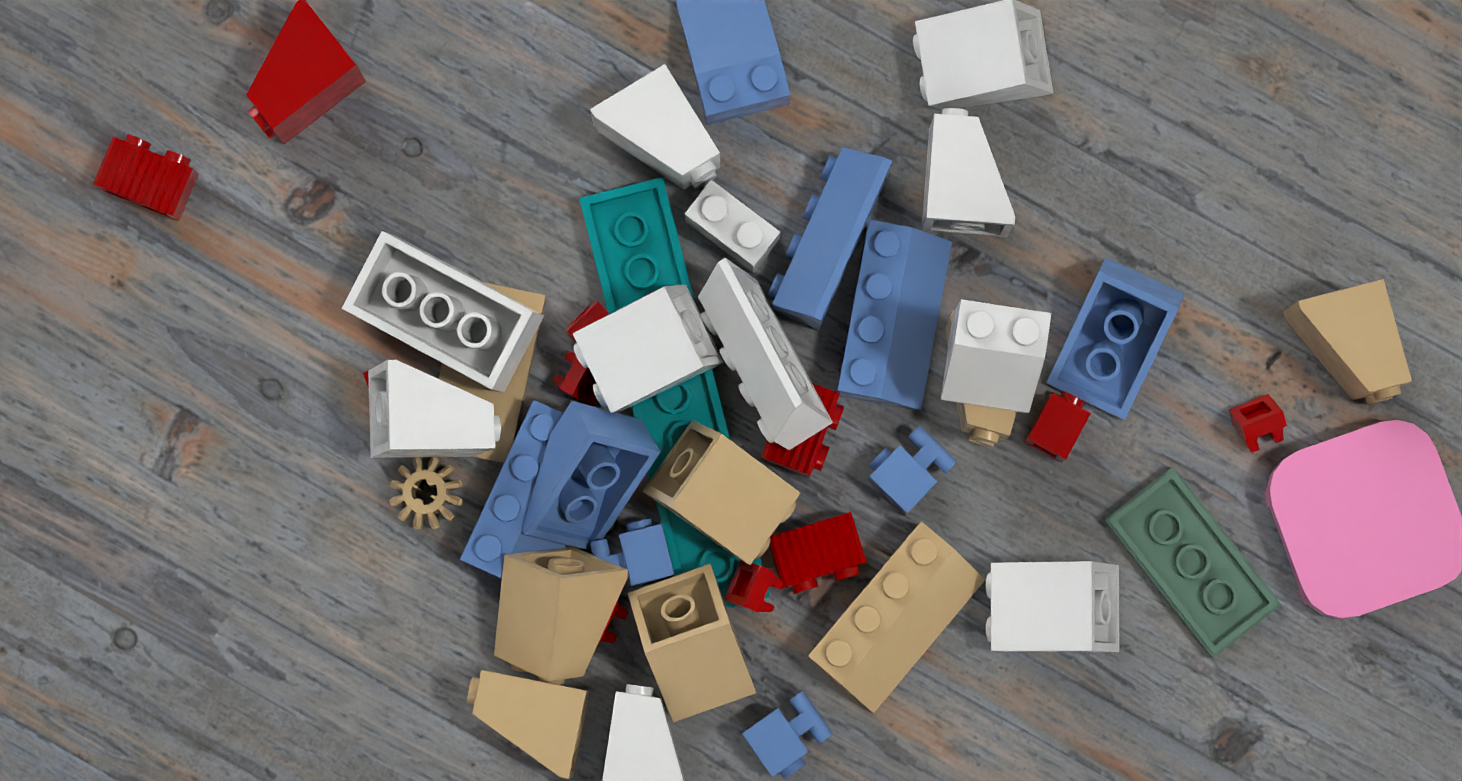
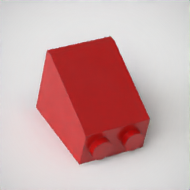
M298 0L295 3L246 94L254 105L248 110V113L269 139L277 134L284 144L366 82L355 62L306 0Z

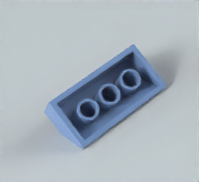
M842 147L838 158L829 156L820 177L821 180L827 182L820 197L814 194L811 196L802 217L809 221L803 236L795 233L785 255L786 258L792 260L786 275L777 273L767 295L774 299L772 304L774 312L819 331L888 177L892 160Z
M869 220L837 392L840 393L839 396L917 411L922 410L952 241L912 227Z
M536 400L532 401L460 558L461 561L502 579L505 554L564 548L567 546L566 544L524 535L522 531L549 436L564 413Z

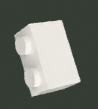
M712 180L709 181L685 213L686 223L752 273L757 270L780 240L779 230Z

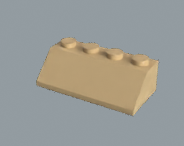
M921 521L809 653L807 658L874 713L982 585L985 579L952 546Z

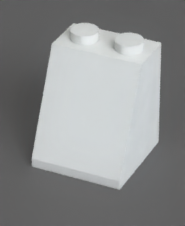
M1002 0L915 21L917 34L913 36V46L917 57L922 63L923 76L920 77V90L924 100L928 101V106L942 110L944 108H963L1054 94L1039 9L1017 0Z
M665 64L590 109L593 125L598 133L683 190L691 185L695 189H699L717 177L715 171L720 168V152Z
M960 108L942 109V114L934 113L928 136L921 231L1008 237L1015 225V214L979 117L968 116L969 111Z
M686 285L664 286L573 333L577 342L574 345L575 354L584 368L589 367L596 381L593 384L595 396L604 408H609L611 413L623 411L724 363Z
M961 299L953 313L941 400L1029 413L1045 360L1051 313Z
M386 360L368 370L371 458L471 457L495 449V442L499 441L501 435V422L499 416L494 415L493 403L398 360Z
M1093 561L991 563V572L988 573L986 578V593L988 598L991 599V616L988 617L986 622V637L991 643V651L1119 652V565Z
M627 684L625 693L616 691L602 781H685L662 698L653 697L654 688Z

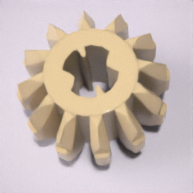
M415 457L413 458V465L416 472L412 474L408 468L401 465L398 471L407 478L405 483L399 481L390 482V488L402 491L403 495L391 498L390 505L393 507L407 505L398 515L402 522L408 520L416 512L413 521L415 529L421 530L425 517L428 516L431 528L436 530L440 528L437 514L441 513L449 521L455 518L454 514L446 508L448 503L462 506L463 499L450 495V492L461 489L463 483L461 480H453L446 483L455 471L451 465L444 467L437 474L440 465L439 458L432 457L429 461L428 469L425 470L422 459ZM425 482L430 487L437 488V496L431 495L434 501L428 505L422 499H416V491L421 492L422 489L419 486Z

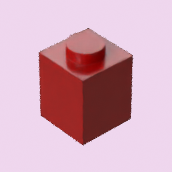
M1062 391L1060 396L1052 392L1048 396L1024 442L1063 462L1067 459L1091 413L1083 409L1085 402L1065 391Z

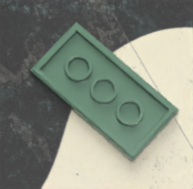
M1171 467L1103 520L1210 658L1217 656L1282 605L1174 467Z

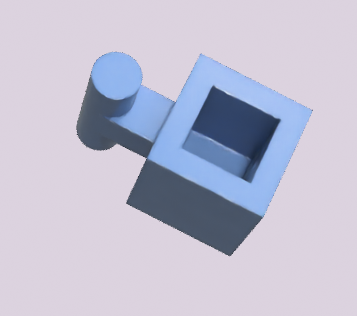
M920 425L908 437L920 449L913 457L900 445L893 453L886 447L868 465L874 471L869 476L868 481L904 515L938 482L925 469L934 462L946 474L957 462Z
M651 519L626 525L627 533L619 534L623 549L622 553L611 555L607 539L590 543L594 556L628 570L632 587L675 576L662 524L653 526Z
M804 691L789 700L798 713V716L788 722L779 708H777L742 733L772 777L780 772L785 779L806 764L801 757L808 753V750L799 739V736L809 730L818 744L833 735Z

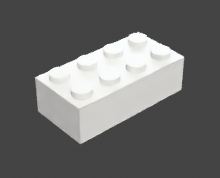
M384 231L380 233L341 308L491 390L505 392L544 317L538 311L405 240Z

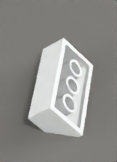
M727 258L719 261L698 296L705 309L701 313L702 320L713 335L718 334L724 347L719 349L720 354L732 371L737 370L742 380V383L738 385L739 390L751 407L756 406L761 416L757 424L768 442L773 443L775 441L790 450L833 422L758 281Z

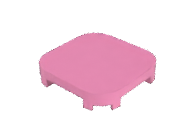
M1401 420L1375 423L1298 450L1278 461V464L1270 473L1266 491H1264L1266 508L1270 507L1299 587L1297 592L1304 604L1309 605L1319 614L1335 619L1360 616L1440 588L1456 579L1462 571V516L1435 445L1429 435L1415 424Z

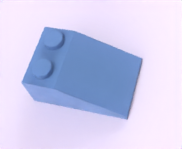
M676 0L706 125L790 105L791 95L765 0Z
M1106 257L1046 384L1068 392L1095 407L1125 420L1177 314L1185 293Z
M571 401L549 436L522 526L524 535L591 550V542L602 540L661 452L643 421Z

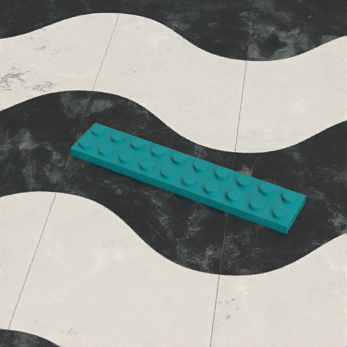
M663 177L579 198L607 311L610 314L664 286L686 285L694 300ZM712 369L632 406L634 417L643 421L661 451L648 470L650 479L692 420L723 434L730 440ZM656 502L674 575L677 576L711 564L723 599H725L740 559ZM760 557L753 560L752 563L762 566ZM769 589L767 590L765 598L770 597ZM724 600L727 608L737 606Z

